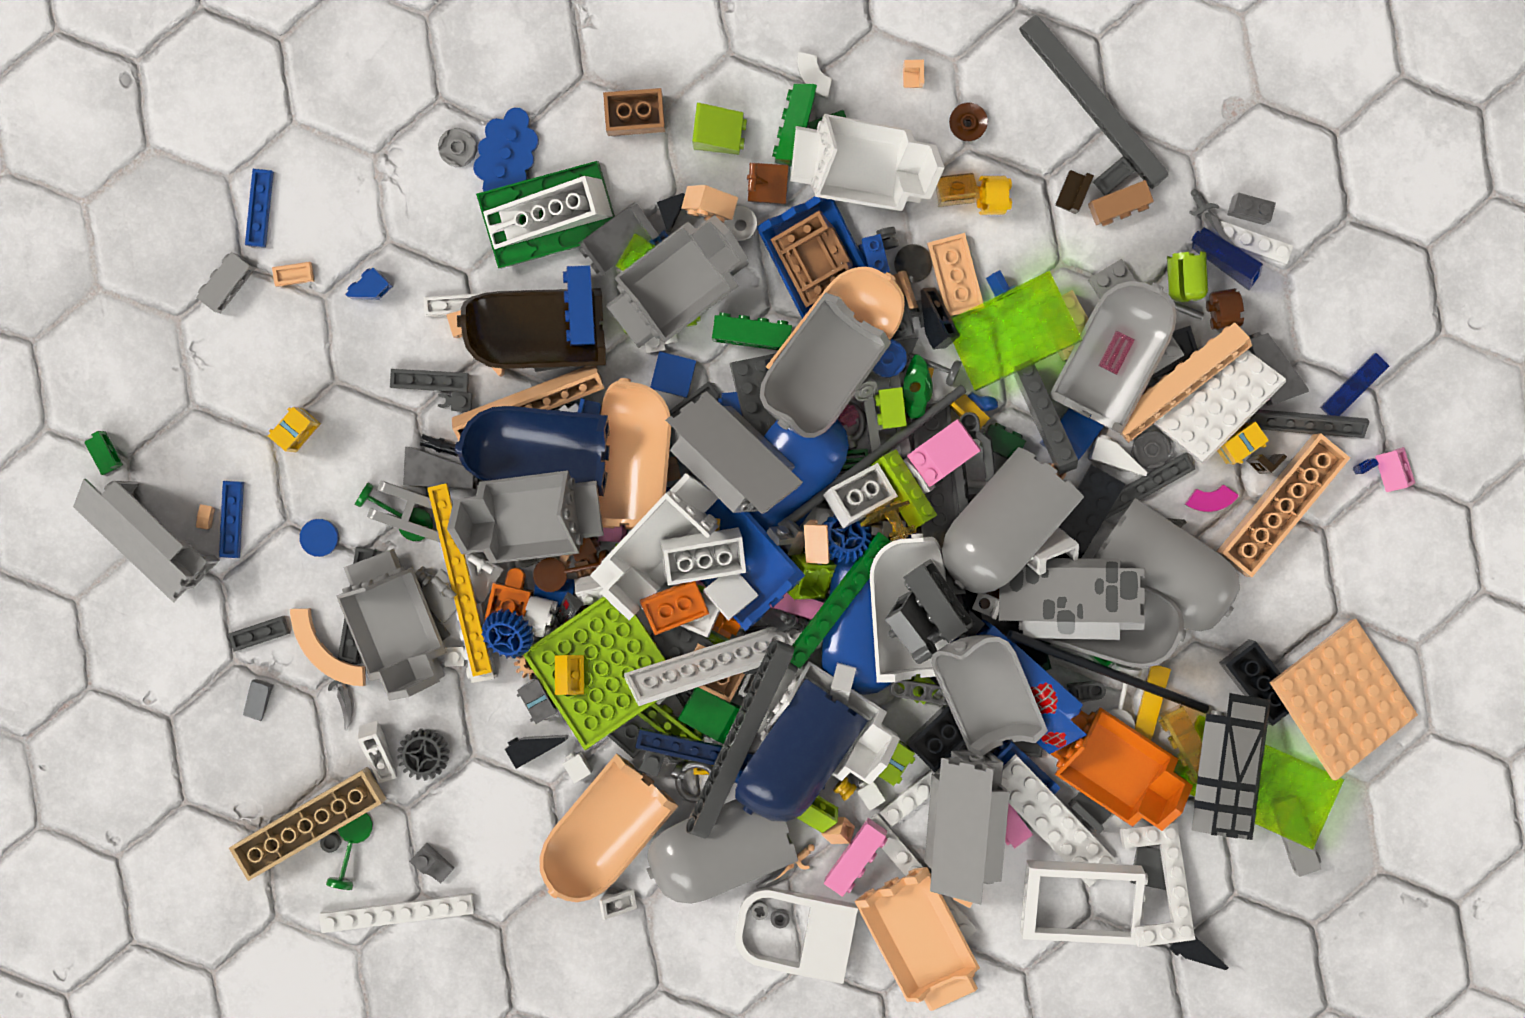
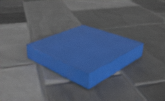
M659 351L650 388L687 398L697 361Z

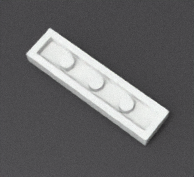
M1224 221L1219 222L1228 238L1236 245L1235 248L1283 265L1288 263L1293 249L1292 245ZM1214 236V238H1213L1214 241H1217V242L1222 243L1221 241H1219V240Z

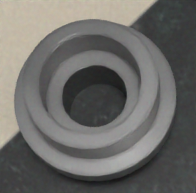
M776 909L772 912L771 923L774 927L784 928L788 925L790 917L786 910ZM782 915L784 919L782 921H778L776 919L777 916Z

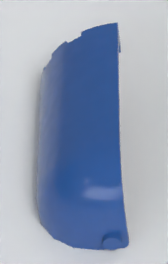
M838 419L825 433L815 438L802 437L789 429H783L778 425V421L765 434L764 437L795 466L792 472L803 482L800 487L763 514L759 511L749 512L766 532L769 527L778 526L779 522L831 484L840 473L846 461L849 444L847 432ZM810 512L795 523L800 527Z
M718 498L705 513L720 519L719 531L739 528L743 541L746 573H741L740 575L759 595L733 617L746 631L764 616L771 608L770 605L774 607L784 598V595L803 579L805 574L774 543L749 512L733 513ZM717 578L700 581L707 587Z
M834 558L836 568L832 576L829 596L854 565L851 560L846 564L844 559L838 563V558ZM870 578L824 637L822 645L823 670L834 677L837 662L856 667L851 689L864 695L878 693L892 683L877 682Z

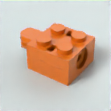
M510 569L507 572L505 584L493 583L484 621L494 611L498 612L500 609L504 611L509 609L511 613L516 611L517 615L525 617L527 603L530 596H533L534 591L523 588L526 574L522 569Z

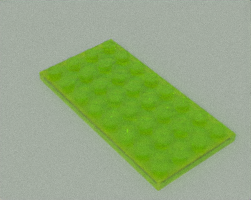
M1199 714L1174 769L1176 774L1193 785L1190 792L1192 796L1196 794L1206 717ZM1265 744L1255 824L1313 850L1345 779L1332 780L1327 771Z

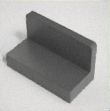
M1079 792L1068 803L1099 834L1105 829L1102 824L1111 816L1107 809L1082 792Z

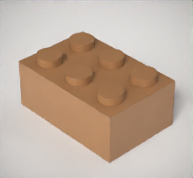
M661 88L603 92L605 124L608 136L665 132L663 93Z

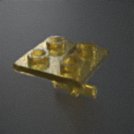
M897 500L887 508L884 505L874 509V512L866 515V519L860 523L861 527L887 518L896 530L889 533V537H892L890 538L891 541L899 538L905 539L908 535L917 531L914 525L905 528L898 515V512L910 504L909 500L902 503L901 500Z

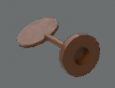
M607 549L600 551L599 562L568 569L558 559L545 558L535 566L533 571L535 584L545 592H555L565 585L568 573L597 568L607 557L609 551Z

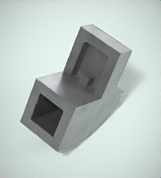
M787 519L784 526L769 527L767 531L768 536L787 556L800 555L805 547L804 532L793 520Z

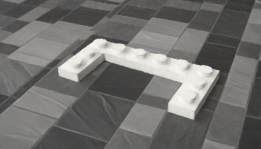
M1171 823L1163 831L1154 825L1120 829L1123 849L1160 845L1171 922L1134 927L1137 947L1195 940L1178 824Z

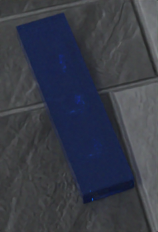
M1373 353L1320 408L1327 415L1340 416L1389 365L1377 353Z

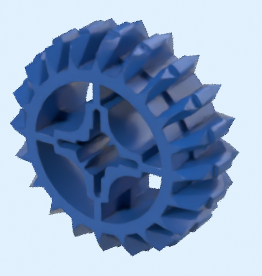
M834 514L833 517L830 516L827 518V521L823 522L822 525L828 526L831 560L836 557L838 558V563L844 559L847 564L850 560L854 563L857 558L862 557L864 550H867V546L871 543V534L868 533L870 529L869 527H864L865 521H857L844 529H838L837 527L842 526ZM854 546H857V547L852 548V549H846V547H854Z
M500 609L498 612L494 611L486 618L481 635L484 636L483 641L488 643L487 648H492L493 653L498 652L500 656L505 655L507 659L509 657L515 659L528 652L533 644V626L528 625L529 620H524L523 615H517L516 611L511 613L509 609L505 611Z

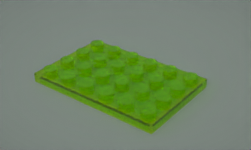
M1050 270L951 318L960 334V337L953 344L975 391L1083 341Z

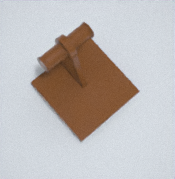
M749 163L750 168L747 175V180H749L748 202L786 204L788 165Z

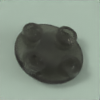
M910 244L901 248L894 261L896 272L906 271L911 283L924 280L930 274L933 266L929 251L917 244Z

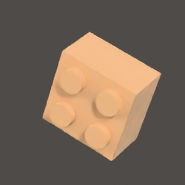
M707 185L687 186L681 209L687 210V214L691 216H703L705 221L715 215L724 223L725 220L733 219L738 197Z

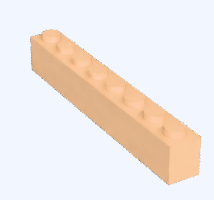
M1233 323L1231 326L1225 327L1217 337L1210 339L1203 348L1193 352L1184 363H1179L1170 374L1164 375L1156 385L1146 389L1121 433L1123 438L1128 443L1247 351L1252 347L1250 337L1236 323Z
M585 366L452 417V429L459 441L467 422L479 412L491 407L515 406L546 410L556 408L603 390L604 385L597 366Z

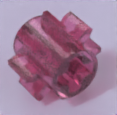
M847 404L837 419L842 426L847 425L849 428L857 423L855 419L859 418V414L854 405L848 406Z

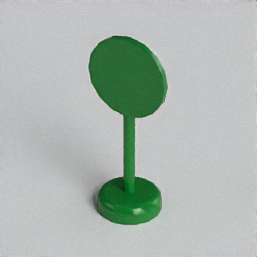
M369 482L365 485L354 504L362 507L366 500H369L398 517H402L403 514L370 496L373 485ZM414 507L409 521L432 529L433 521L430 514L424 509ZM399 529L401 535L410 541L425 539V537Z
M367 813L338 829L340 836L344 841L348 842L339 878L329 877L326 882L327 886L341 890L353 889V882L344 879L353 843L365 841L372 832L373 823Z

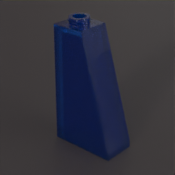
M1203 227L1200 232L1197 231L1192 237L1193 250L1199 254L1200 251L1206 252L1209 262L1247 290H1250L1261 276L1263 263L1207 228Z

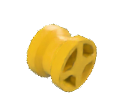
M845 777L836 784L833 791L839 793L841 798L846 801L854 793L857 786L851 784L848 778Z

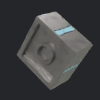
M538 678L526 683L517 690L518 694L516 696H520L532 717L530 719L531 722L534 721L537 724L559 711Z

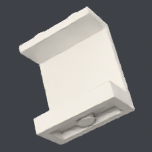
M1058 527L1029 560L1027 565L1038 575L1046 573V561L1048 559L1066 553L1074 561L1078 560L1079 544Z

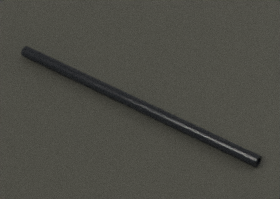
M1013 630L1008 632V640L1204 714L1209 711V705Z

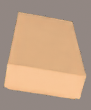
M312 262L272 267L275 287L315 282Z

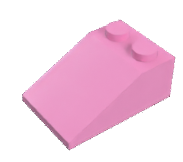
M957 419L908 454L907 457L928 486L931 487L980 452L981 449L960 420Z

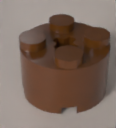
M1236 288L1210 293V300L1206 301V310L1211 314L1210 326L1212 330H1222L1233 323H1236L1239 327L1243 325L1244 318H1240V313L1244 312L1242 296L1239 291L1236 292Z

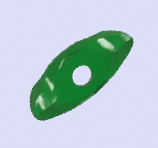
M917 354L912 358L903 382L904 407L910 419L919 418L924 415L926 405L933 393V383L928 364L924 358ZM919 383L921 385L920 390L912 392L910 390L911 385Z

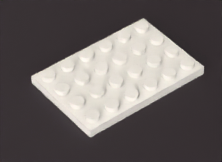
M1247 350L1153 424L1204 464L1286 383V378Z

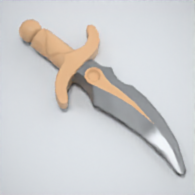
M809 844L797 854V862L778 869L765 881L756 885V888L776 885L786 879L791 872H795L798 866L801 869H809L810 866L804 865L802 860L814 851V845Z

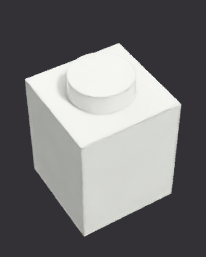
M573 751L565 756L566 760L563 762V766L574 784L592 773L593 770L581 751L577 754Z
M863 780L858 783L859 787L856 790L869 811L886 801L874 781L870 785Z

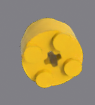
M980 176L978 181H982L981 186H977L976 190L977 208L982 210L979 214L1004 215L1007 210H1011L1012 199L1009 198V190L1012 187L1011 178L1006 176Z

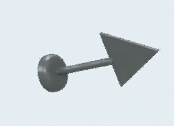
M918 338L897 341L904 347L907 356L906 365L902 370L903 373L909 359L915 356L912 352ZM924 358L929 366L948 373L946 384L952 387L962 362L959 360L954 361L951 369Z

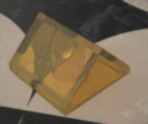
M973 173L941 176L936 186L938 207L976 203L980 198Z

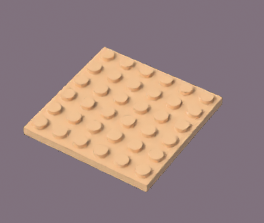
M1351 619L1270 682L1332 780H1338L1418 715L1357 619Z

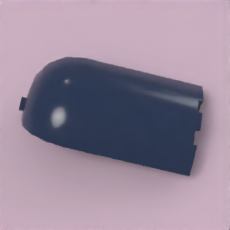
M515 406L491 407L479 412L467 422L459 442H456L455 453L458 454L460 462L468 472L484 481L568 471L571 478H574L575 483L597 481L598 495L604 496L608 475L605 472V460H609L610 445H606L610 434L608 415Z
M805 679L790 704L778 718L741 774L735 789L736 800L743 805L742 809L748 814L752 815L754 812L771 821L787 822L801 816L815 801L869 720L836 699L833 702L831 700L832 695L810 680Z

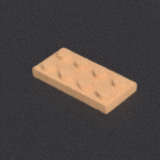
M965 233L928 242L927 246L941 299L950 317L984 308Z

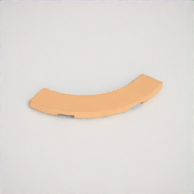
M311 608L290 609L295 637L311 663L334 680L353 686H365V666L353 665L337 659L323 643H320L315 634Z

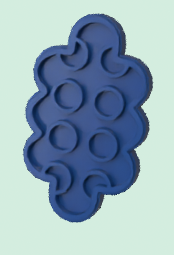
M511 108L506 112L504 119H492L485 127L486 138L482 139L478 144L480 157L475 160L473 166L476 176L484 181L483 192L527 180L526 171L534 165L532 152L537 149L539 139L535 131L528 128L530 123L529 116L521 108Z

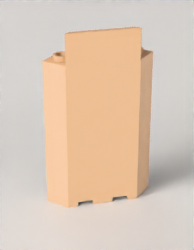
M922 867L908 871L909 874L901 879L896 877L885 882V885L876 891L874 888L866 891L854 902L906 1001L919 1003L924 1000L929 1010L933 1011L975 992L978 988L973 977L980 967L943 896L930 892L931 873L928 867Z

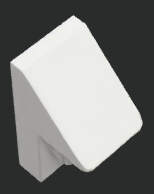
M628 889L614 895L604 894L600 899L603 920L637 909L634 890Z

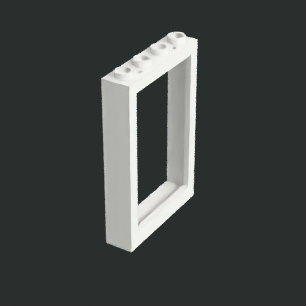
M1026 860L1020 923L1022 939L1137 945L1134 927L1140 926V921L1144 919L1142 904L1146 901L1144 886L1148 883L1147 873H1145L1140 865ZM1040 876L1136 881L1130 932L1035 927Z

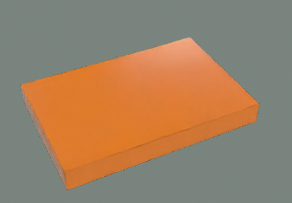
M696 581L678 584L640 600L654 635L709 614Z

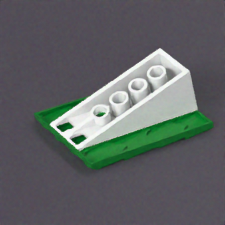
M599 161L476 194L499 269L581 247L580 241L615 217Z

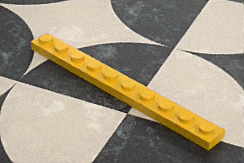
M448 483L428 487L451 588L457 594L454 597L472 675L474 677L491 673L493 669L487 644L483 641L484 636L481 635L483 629L465 554H461L447 530L453 505Z

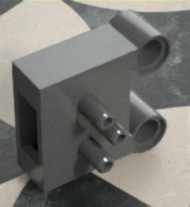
M909 591L898 598L885 620L892 628L888 633L891 638L898 637L911 653L914 661L921 664L932 658V655L937 651L935 643L942 640L938 633L939 629L935 623L932 624L929 621L927 611L916 602V595L913 591Z

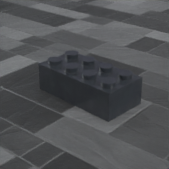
M1248 639L1219 662L1244 696L1271 700L1268 717L1269 725L1273 726L1289 714L1270 684L1281 673L1256 641Z
M943 705L906 743L935 773L941 766V758H951V751H958L965 744V741L949 705Z

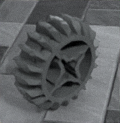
M420 728L418 733L413 730L411 735L407 734L405 736L406 741L402 740L400 742L403 747H399L397 751L402 754L398 755L397 759H403L399 766L405 765L406 768L403 772L406 773L409 770L410 778L416 774V780H420L422 776L424 781L428 780L429 776L433 779L436 777V774L440 775L442 773L441 768L445 769L447 767L444 762L449 761V757L444 755L450 753V750H444L448 743L442 744L440 742L443 740V736L436 738L437 731L430 735L431 729H427L425 734L423 728ZM423 740L420 748L410 749L414 741ZM430 742L435 746L437 752L431 750ZM423 749H424V754L427 755L424 759L422 758L423 755L420 754V752H422ZM410 757H413V758L416 759V761H417V765H416V766L412 763ZM437 760L434 767L424 769L427 761Z

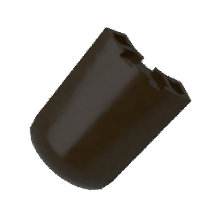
M592 288L594 345L570 346V341L566 340V330H570L569 322H565V310H568V303H564V291H567V289L496 291L472 296L464 301L461 306V315H457V327L462 329V337L468 352L475 360L488 367L516 369L606 365L603 325L599 324V321H603L601 288Z

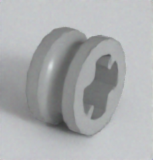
M762 901L753 903L751 906L752 916L756 920L765 919L768 915L767 905ZM759 906H762L764 913L757 915L756 907L759 909Z

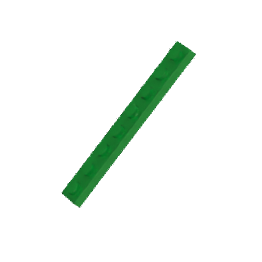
M877 533L867 546L868 549L864 550L862 557L858 558L793 643L794 654L790 662L799 669H801L869 580L874 558L884 546L892 542L883 534Z

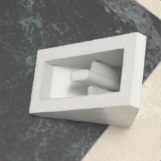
M837 662L829 693L833 696L832 701L835 702L837 699L847 705L856 667Z

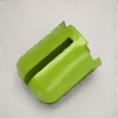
M1200 251V255L1181 252L1172 254V257L1167 256L1169 296L1178 302L1198 301L1206 297L1208 293L1206 252Z

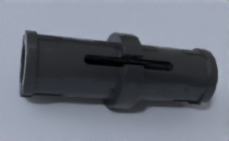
M425 434L422 435L421 439L429 442L420 440V446L434 449L438 453L445 452L456 457L458 456L455 450H452V448L455 449L456 444L447 442L443 438L437 439Z

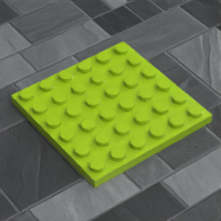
M604 596L532 645L529 651L523 655L584 750L589 749L659 701L656 700L638 706L625 680L624 673L665 661L664 655L636 614L628 620ZM584 655V694L555 695V656Z

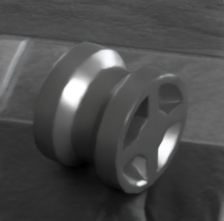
M424 566L415 573L421 590L434 577L433 574L426 572Z

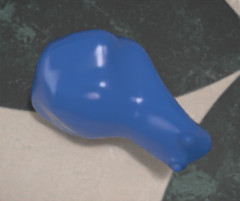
M974 392L968 395V398L975 402L982 411H990L998 407V401L994 397L978 396Z

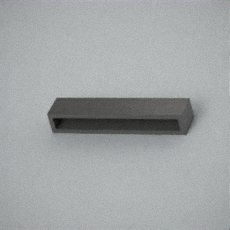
M1033 360L1015 366L1014 377L1051 460L1058 471V475L1077 469L1078 458Z

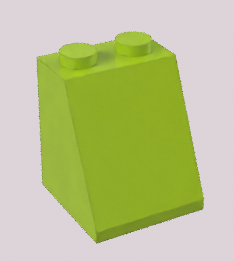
M697 103L692 139L694 150L739 155L740 149L744 150L745 138H741L742 130L746 131L747 119H744V112Z

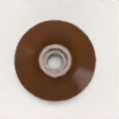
M968 102L958 105L952 111L949 118L951 132L962 141L969 142L979 139L986 131L988 125L985 111L975 103ZM970 121L971 126H965L964 122Z

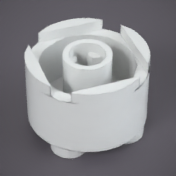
M530 596L526 606L527 612L523 619L529 620L528 625L533 626L534 636L544 638L551 633V628L549 627L554 626L556 615H553V612L555 613L557 610V601Z

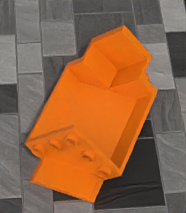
M1101 707L1095 713L1092 711L1089 715L1081 710L1076 717L1071 719L1087 735L1051 753L1052 756L1058 759L1056 776L1132 827L1143 818L1163 831L1183 813L1193 785L1174 772L1178 758Z

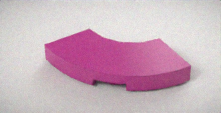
M1221 485L1212 492H1203L1195 489L1184 505L1197 511H1217L1232 504L1239 495L1225 485Z

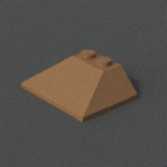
M821 211L812 214L771 239L806 307L814 304L837 276L853 269L852 260L840 237Z

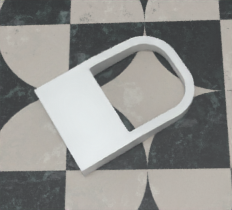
M773 887L758 888L749 893L740 906L735 931L736 946L743 958L756 966L843 984L858 907L855 903ZM760 898H774L810 907L799 962L758 955L746 947L742 935L746 914L753 902Z

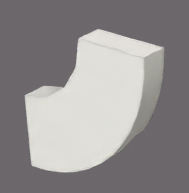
M798 52L797 65L800 77L805 84H816V94L828 99L832 78L825 76L820 71L816 55Z

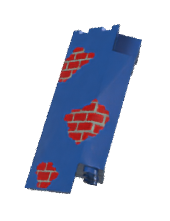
M983 619L982 621L985 625L976 635L1000 637L1008 641L1017 654L1048 730L1036 743L1047 753L1051 754L1086 736L1087 734L1071 721L1073 717L1080 713L1083 704L1022 649L1008 640L995 626Z

